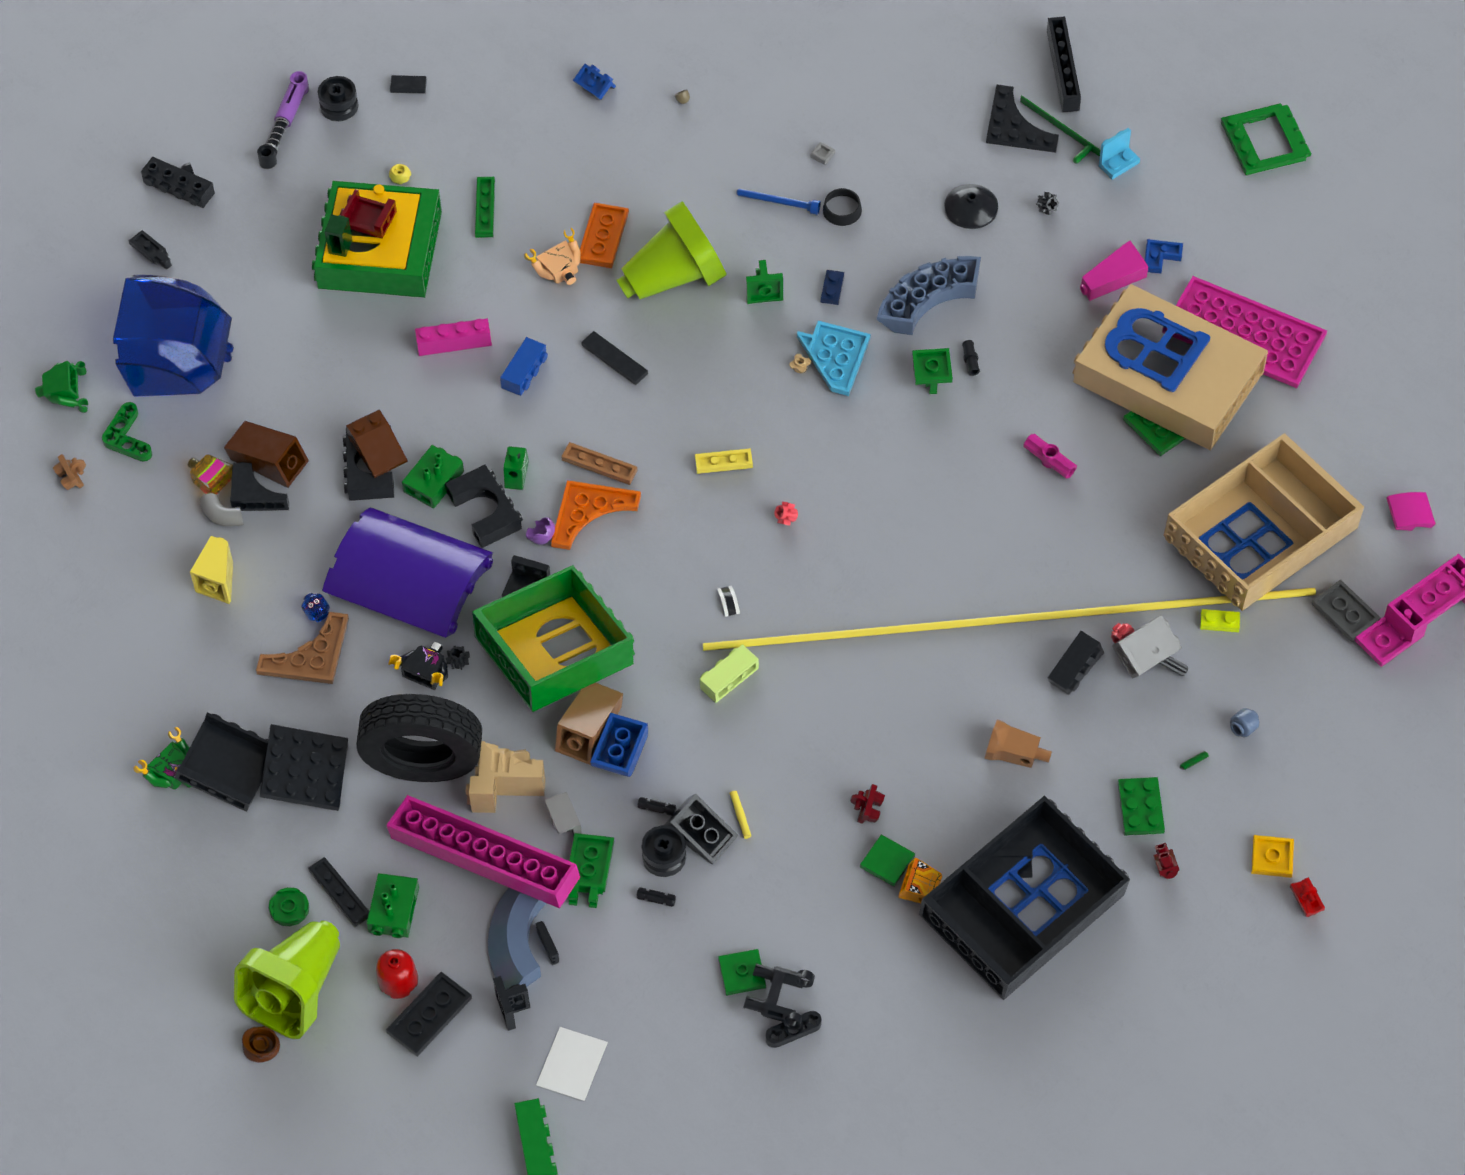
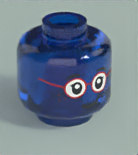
M309 593L304 597L301 608L309 620L320 622L328 616L330 605L322 594Z

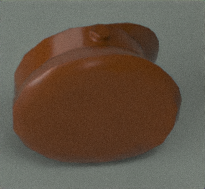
M265 1026L252 1027L243 1034V1053L249 1060L258 1063L266 1062L278 1054L280 1040L270 1028Z

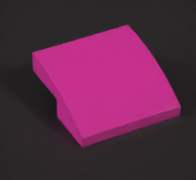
M1426 492L1399 493L1386 498L1396 530L1412 531L1415 527L1432 528L1436 524Z

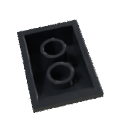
M697 794L688 797L664 824L678 829L684 836L686 846L711 864L721 856L738 836Z

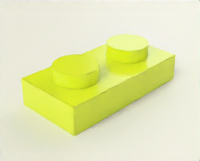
M1201 609L1200 629L1239 632L1240 612Z

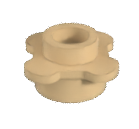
M796 354L794 356L795 359L790 362L789 366L797 373H804L808 365L811 364V360L802 357L801 354Z

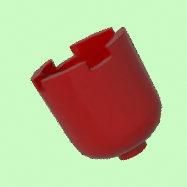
M392 949L380 956L376 966L380 990L393 999L409 996L410 992L418 985V973L413 958L401 949Z

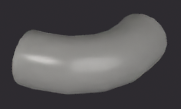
M213 493L201 496L200 505L206 517L211 521L226 527L244 525L240 507L227 508L222 506L218 496Z

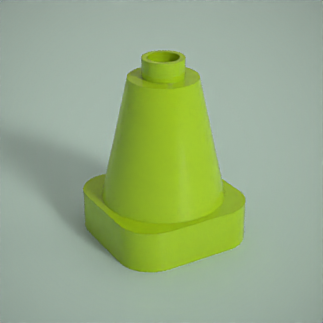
M683 201L663 212L668 223L621 268L624 276L616 281L627 299L636 294L641 300L701 278L710 286L727 275L714 248Z
M325 920L320 922L313 921L303 926L269 951L261 948H252L234 970V1001L238 1009L250 1019L285 1037L300 1039L317 1018L318 994L340 949L338 929L332 923Z

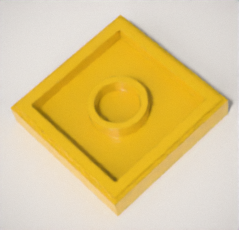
M1254 835L1251 874L1292 878L1294 839Z

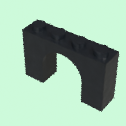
M346 428V436H343V447H346V451H343V460L347 462V467H343L344 478H347V482L344 483V493L348 494L349 501L394 498L392 472H386L374 478L371 473L364 472L356 466L361 457L348 438Z
M486 464L445 483L447 495L455 507L477 497L490 498L497 503L498 507L493 514L471 524L473 535L481 548L522 529V515L518 510L515 511L511 498L506 497L502 484L497 483L493 470H489Z

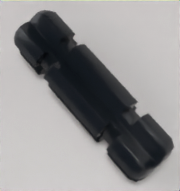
M640 797L637 804L640 809L646 810L648 808V811L662 814L666 812V815L670 816L677 809L675 804L668 803L667 805L666 802L653 799L649 801L645 797Z
M639 887L637 890V899H647L649 902L662 905L666 903L667 906L671 907L675 905L676 896L673 894L665 895L664 892L651 889L647 891L646 888Z

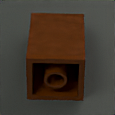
M248 421L243 422L224 447L230 460L236 463H252L254 472L289 488L309 462L296 436Z

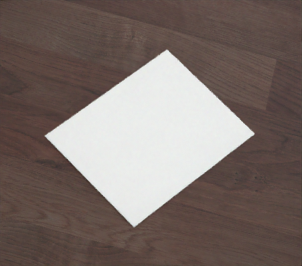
M560 1027L536 1085L585 1101L608 1042Z

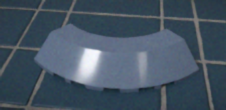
M957 256L956 259L949 260L942 258L939 262L923 264L912 273H907L894 288L889 290L887 297L883 299L877 320L894 333L913 335L920 318L934 306L953 299H975L981 257Z
M509 887L495 908L488 935V952L491 968L495 977L501 976L505 990L516 984H526V987H528L541 977L540 966L529 948V935L534 918L547 904Z

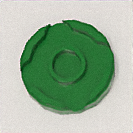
M287 887L280 889L271 897L268 908L271 918L281 926H294L306 918L310 906L307 896L303 892H300L297 888Z

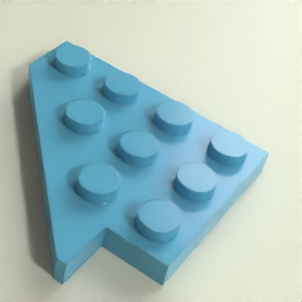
M822 321L817 322L813 335L798 331V340L831 392L849 396L871 339V334Z

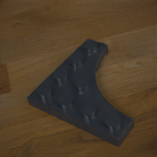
M996 84L986 143L1056 153L1059 135L1046 132L1029 123L1017 109L1013 94L1014 87Z

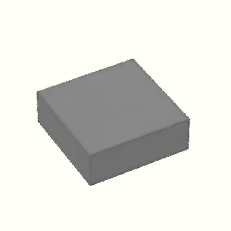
M820 142L811 152L810 157L826 165L835 154V149Z

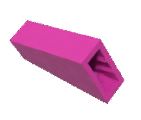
M1130 240L1082 277L1080 290L1091 301L1146 278L1148 265Z

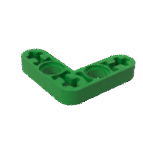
M126 402L120 407L103 433V444L110 450L138 461H148L152 458L150 445L126 435L138 417L136 404ZM120 422L125 423L123 428L115 427ZM125 443L132 444L128 449L122 448Z

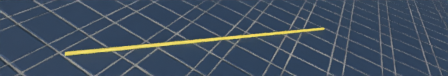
M1316 589L1272 591L1258 600L1316 595ZM1227 596L711 642L703 643V651L739 648L742 644L745 647L1225 604L1231 603Z

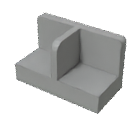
M567 792L545 800L552 824L555 826L558 834L572 830L573 835L575 833L582 834L581 824Z

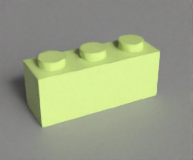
M743 644L739 648H734L729 653V656L724 660H719L714 668L701 675L700 689L717 703L759 669V659Z

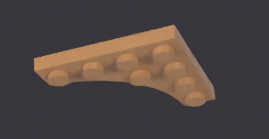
M329 612L325 624L319 631V635L313 641H308L298 647L297 651L289 654H260L256 668L257 675L333 684L349 620L348 614Z

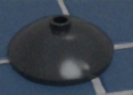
M965 184L956 187L947 195L944 208L947 217L955 225L966 229H978L990 224L995 219L998 213V201L996 196L986 187L976 184Z

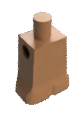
M997 719L987 747L985 759L1002 760L1032 768L1034 759L1049 763L1052 751L1039 748L1041 737L1011 727Z

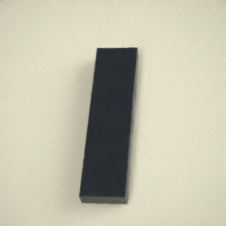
M595 331L581 342L584 348L634 385H637L648 375L647 369Z
M325 857L308 868L309 872L354 927L368 919L369 910Z

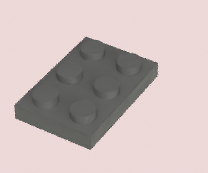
M1339 580L1312 600V605L1350 642H1354L1356 636L1381 619L1342 580Z

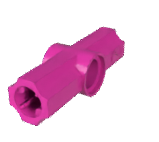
M1031 434L1024 442L1023 447L1038 457L1044 467L1054 469L1064 478H1070L1077 469V465L1062 455L1056 445L1046 443L1036 434Z

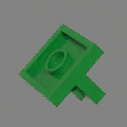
M759 260V268H755L756 276H746L747 304L783 301V273L768 274L766 260Z
M949 348L912 350L915 385L925 384V387H929V394H937L938 383H952L953 377Z

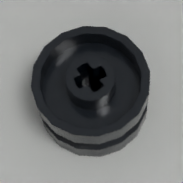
M333 76L325 79L319 85L317 93L321 113L325 118L339 122L348 120L355 115L359 105L355 84L350 79L344 76Z
M666 825L656 826L647 831L641 845L645 868L650 873L659 877L673 876L681 871L686 861V843L681 832L672 826Z

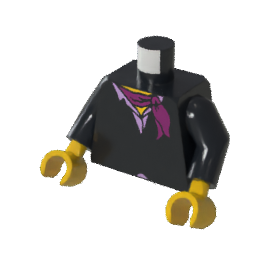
M433 642L430 648L422 645L418 646L416 650H412L402 656L391 655L388 665L394 664V669L396 670L401 666L402 677L432 690H436L438 683L439 686H442L443 682L448 678V665L444 660V655L441 654L443 646L437 642Z

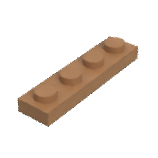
M571 442L568 443L561 456L562 461L628 485L631 484L638 471L637 466Z

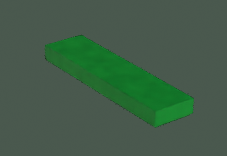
M477 177L476 238L494 236L495 177Z

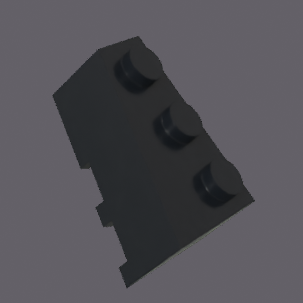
M1080 631L1047 677L1049 682L1068 695L1072 691L1074 692L1078 688L1080 681L1104 654L1101 643L1085 632Z

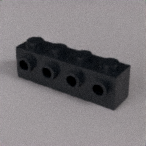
M153 156L141 170L143 182L146 185L158 188L164 193L172 194L176 198L188 201L194 206L204 208L215 194L213 182Z

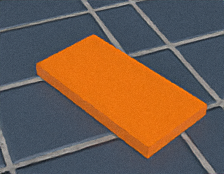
M600 203L593 204L580 247V263L606 268L613 267L629 214V208Z

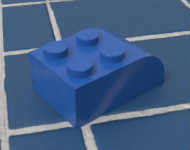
M610 713L590 761L591 766L630 777L635 770L647 740L648 723Z

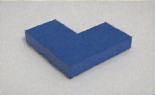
M1147 239L1145 262L1148 265V272L1161 274L1163 259L1181 261L1183 243Z

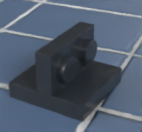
M501 976L493 978L495 995L508 1031L516 1029L514 1013L530 1008L526 984H516L505 990Z

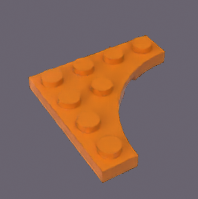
M567 480L551 547L570 550L575 537L583 527L602 515L616 511H638L641 492Z

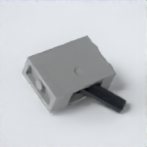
M1162 615L1154 618L1112 645L1132 679L1158 663L1180 676H1185L1188 671V666L1170 656L1182 647L1180 646L1179 638L1172 633L1168 621Z

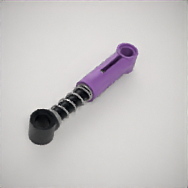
M296 71L291 74L290 84L274 118L275 122L274 127L271 129L272 133L269 134L266 144L261 145L257 149L259 164L264 169H271L277 164V146L281 144L280 139L283 138L282 135L286 132L285 128L291 126L303 96L309 91L307 75L302 71Z

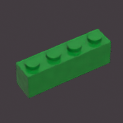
M539 1098L514 1103L527 1174L558 1175L556 1162L551 1163L550 1156H554L552 1143L548 1144L547 1137L550 1136L549 1125L544 1124L543 1118L547 1117L545 1105H540Z

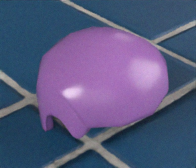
M544 517L540 521L536 520V527L527 529L526 537L528 540L538 545H544L551 540L555 532V524L548 517Z

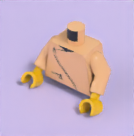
M570 228L572 236H567L565 230L563 233L564 237L569 240L568 243L565 240L536 256L534 249H530V252L533 254L531 258L527 253L524 254V258L532 262V267L540 277L553 280L555 283L565 280L567 285H571L576 281L574 274L578 273L577 266L580 264L581 252L577 241L573 238L575 232L572 228Z

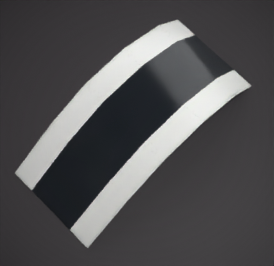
M727 586L717 589L723 604L725 617L740 614L733 587Z

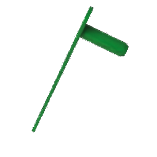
M1021 95V103L1085 146L1073 158L1074 163H1079L1091 151L1100 156L1101 150Z

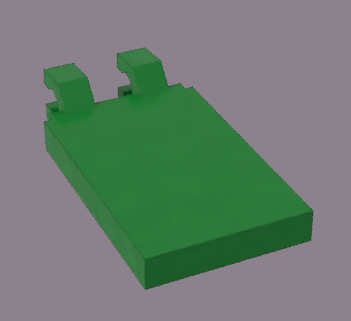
M574 834L569 861L577 865L580 879L568 896L569 905L577 906L579 892L589 893V907L597 908L599 894L603 895V892L606 890L614 837Z

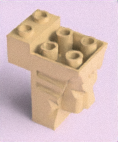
M481 741L478 766L475 767V776H470V784H466L467 804L471 805L472 812L496 813L497 795L544 796L545 771L543 760L530 759V754L526 749L511 751L507 748H498L495 744Z

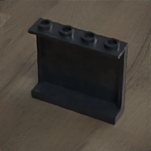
M207 712L192 745L176 771L175 779L247 812L262 783L268 739L259 737L253 731H246L234 722L229 723L217 714Z

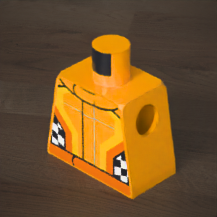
M914 858L908 864L898 898L921 904L922 898L940 884L942 874L918 858Z

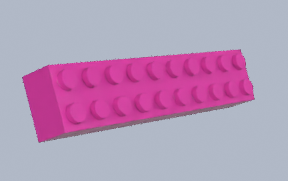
M409 795L406 796L386 825L393 840L559 909L580 879L577 865L573 862Z

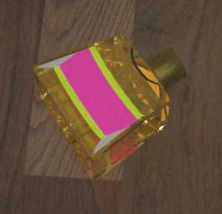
M209 454L205 455L200 461L193 457L187 464L192 469L190 475L193 483L205 494L213 493L217 495L232 479L233 465Z

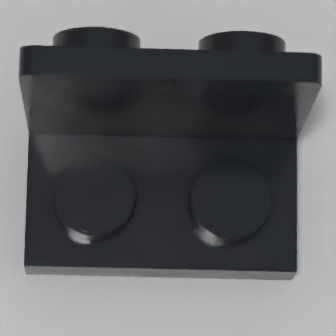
M513 555L511 560L512 573L503 590L502 597L550 576V566Z

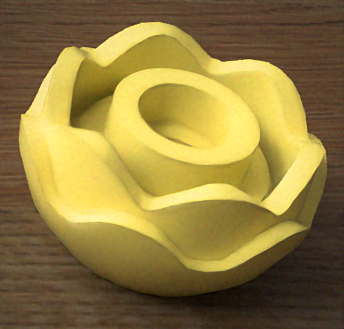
M396 164L389 171L391 181L400 185L407 182L411 176L410 169L404 164Z

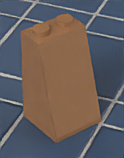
M596 682L581 689L557 724L555 751L591 765L590 761L610 713L618 715L622 707L623 693Z

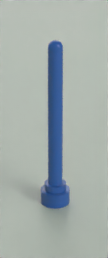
M738 189L736 191L739 196L807 209L810 214L815 215L819 214L821 201L818 200L805 202L745 189Z

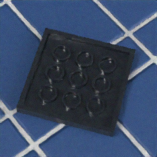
M271 724L260 797L338 811L348 738Z

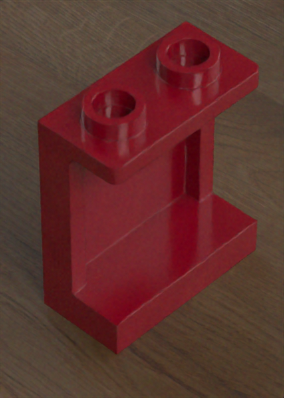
M355 189L353 194L349 195L347 205L341 210L340 215L349 218L352 230L383 239L397 209L395 200L388 198L386 204L361 197L359 190Z

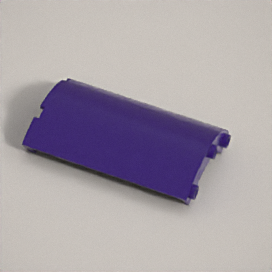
M371 507L360 514V521H354L342 539L334 555L337 560L333 568L329 567L322 591L445 638L454 634L458 627L457 620L468 595L472 594L478 579L492 567L493 552Z

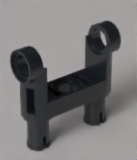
M756 963L753 976L770 980L772 983L767 999L764 1001L746 996L743 1008L760 1012L763 1017L781 1021L789 1029H800L803 1017L796 1013V1010L778 1006L777 1001L783 983L798 988H808L813 985L815 975L808 970L795 972L778 966L773 969Z

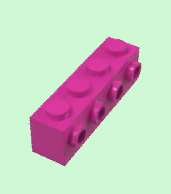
M488 318L415 329L419 356L492 346Z

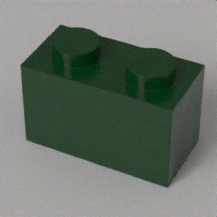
M331 214L325 229L329 254L347 256L352 243L349 218Z

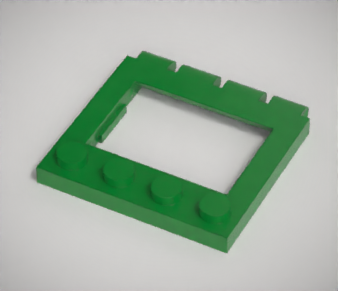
M1279 103L1221 118V124L1245 175L1303 162L1312 154L1288 105L1282 106ZM1276 116L1293 152L1260 160L1243 124H1250Z

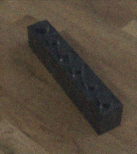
M1065 16L1048 18L1047 36L1062 112L1080 111L1081 94Z

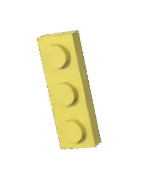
M751 448L695 454L697 474L753 468Z

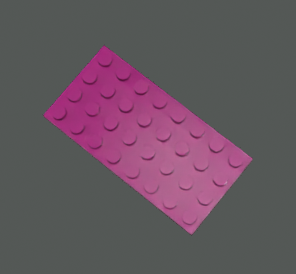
M1192 276L1176 304L1177 307L1268 350L1263 375L1294 388H1298L1327 335V330L1195 276ZM1163 326L1162 333L1165 334L1167 328ZM1178 333L1172 336L1188 344H1193L1192 340Z

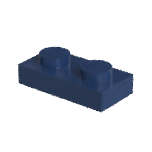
M826 270L821 303L839 305L845 272Z

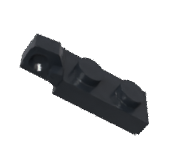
M143 230L128 240L133 248L155 265L160 263L165 269L172 266L166 248Z

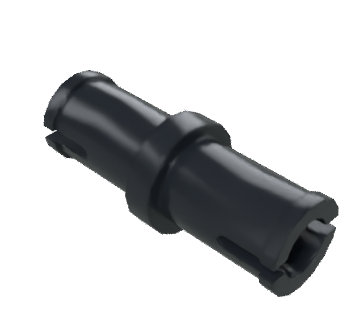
M966 340L962 343L965 354L964 361L967 363L969 375L975 376L980 373L978 366L979 357L975 352L974 342Z

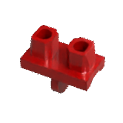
M1309 877L1300 882L1290 884V888L1306 917L1325 910L1317 889L1313 886Z

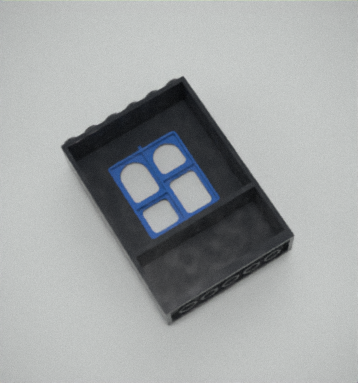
M1044 795L922 898L919 915L1005 1000L1125 895L1130 878L1123 869H1119L1114 864L1113 859L1109 855H1105L1100 850L1096 842L1091 841L1086 836L1083 829L1076 827L1072 823L1071 818L1057 808L1053 800L1048 799ZM1032 848V859L1036 856L1047 857L1053 863L1054 869L1052 874L1036 888H1031L1017 873L1031 859H1027V857L992 856L1000 849ZM1009 879L1026 894L1012 908L1007 907L995 895V890ZM1059 879H1068L1077 888L1076 896L1066 905H1062L1048 891V888ZM1041 896L1056 910V914L1038 930L1032 931L1019 919L1018 914L1037 897Z

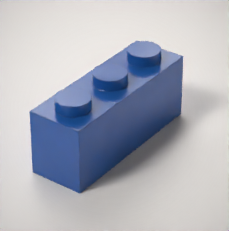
M526 337L500 377L501 388L519 396L525 390H528L533 376H537L540 365L547 360L546 345Z

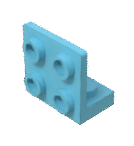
M1130 128L1119 131L1114 137L1106 139L1101 144L1099 167L1112 180L1140 163V158L1129 148Z

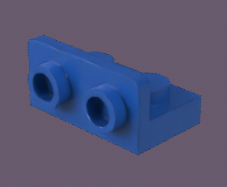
M584 64L573 81L601 100L610 87H616L612 82L613 78L606 73L604 75L600 74L601 70L593 64L591 67Z

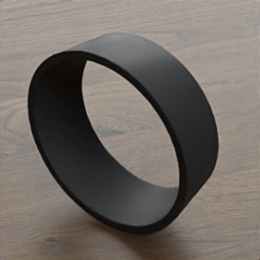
M839 188L828 193L823 205V215L827 221L834 225L847 226L855 223L862 214L859 196L854 191ZM847 196L854 199L858 203V207L851 214L837 215L828 209L826 203L834 197Z

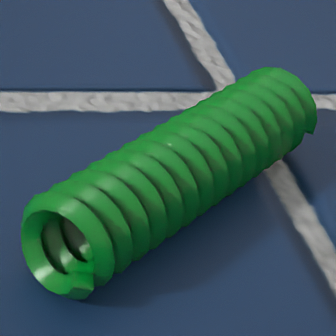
M1203 751L1180 764V768L1186 770L1209 757V754Z

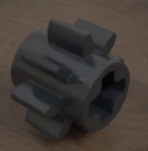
M1044 192V196H1038L1039 199L1036 205L1040 208L1039 212L1051 215V211H1057L1059 204L1056 199L1057 195Z
M453 646L451 651L447 650L448 657L446 662L451 664L452 669L462 670L465 665H469L468 658H470L469 651L465 652L464 646Z

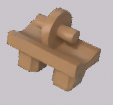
M63 454L58 456L60 462L53 469L59 477L67 474L66 477L60 480L63 487L67 490L75 485L79 488L83 487L84 484L79 475L84 473L83 470L86 467L84 460L73 458L70 461L66 460Z

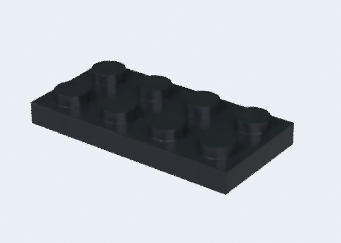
M440 972L386 1029V1032L418 1057L472 999V995L443 972Z

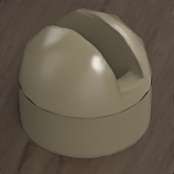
M686 89L676 93L675 98L679 103L685 104L689 101L690 95Z

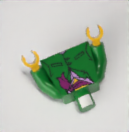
M174 727L177 731L176 737L170 731L168 732V737L175 739V743L172 741L148 765L146 761L139 760L138 763L142 765V769H139L136 765L133 767L136 773H143V777L154 787L177 789L182 783L188 788L192 787L175 779L176 771L190 748L184 738H180L181 730L178 727Z

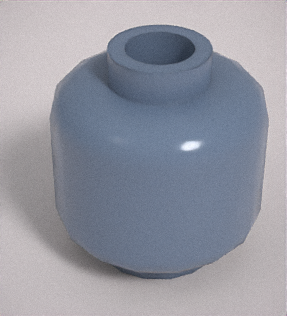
M1242 708L1231 717L1230 728L1236 736L1248 737L1259 728V716L1254 710Z

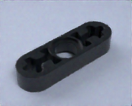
M816 1011L802 1014L803 1025L795 1034L790 1033L783 1022L770 1027L765 1035L767 1045L777 1048L818 1031L822 1025L821 1015ZM810 1018H812V1020H816L815 1025H813L811 1022L809 1023ZM775 1034V1036H778V1040L775 1041L774 1038H771V1035Z

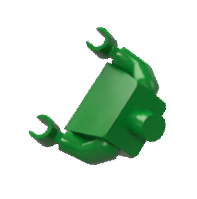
M68 361L56 363L50 370L43 373L42 385L35 388L36 395L39 398L45 396L53 404L72 408L77 406L80 412H87L88 408L81 406L88 405L87 399L81 398L76 401L79 398L78 375L83 376L87 373L85 363L83 361H78L76 365Z

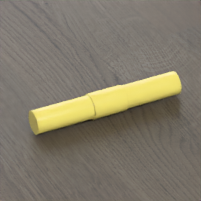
M737 791L730 792V797L744 839H748L752 835Z

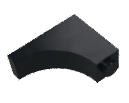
M233 463L230 496L232 508L240 507L241 511L289 510L288 495L276 493L263 487L254 476L252 463Z

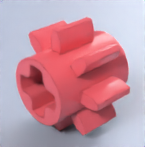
M783 501L782 505L776 507L774 514L778 519L777 523L790 526L791 522L796 521L798 511L794 508L795 504Z
M1118 623L1112 628L1111 638L1114 643H1117L1134 632V629L1128 623H1123L1122 625Z

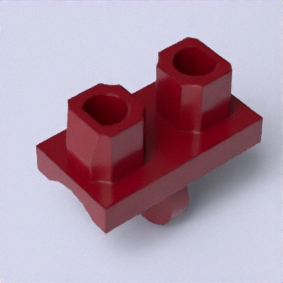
M872 784L870 789L865 791V794L863 791H859L858 794L851 796L850 801L855 805L854 809L860 810L857 822L861 824L866 820L875 823L879 819L880 811L872 808V805L880 807L885 795L876 791L877 785Z
M1166 843L1156 845L1157 854L1153 856L1160 877L1163 876L1166 879L1174 878L1180 869L1173 849L1168 850Z

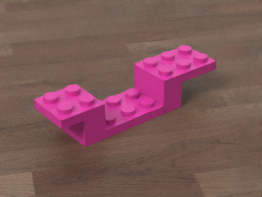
M1458 553L1387 605L1385 616L1356 636L1355 642L1382 667L1424 637L1427 625L1459 601L1465 604V559Z

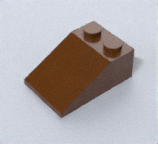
M380 409L346 425L348 438L374 478L408 462Z

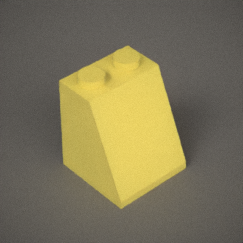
M210 536L190 571L194 589L197 593L230 604L233 559L229 544L224 538Z

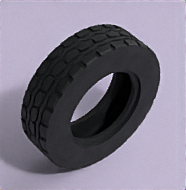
M424 694L391 695L375 700L363 709L359 720L356 748L360 758L366 764L385 775L417 782L448 781L468 774L477 766L481 751L482 725L473 712L448 699ZM402 736H422L438 741H417Z

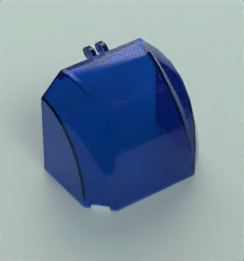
M142 274L125 278L113 335V344H117L119 359H115L116 366L133 396L201 394L218 381L222 375L224 361H231V353L234 350L233 344L228 342L232 317L202 287L186 280Z

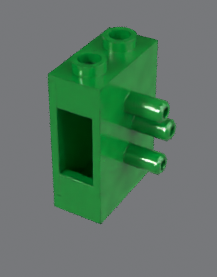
M431 445L403 479V492L434 509L447 493L445 483L463 474V461L458 456L450 455L443 448Z
M378 873L367 920L369 933L376 936L383 934L391 935L394 938L409 937L419 892L418 878Z

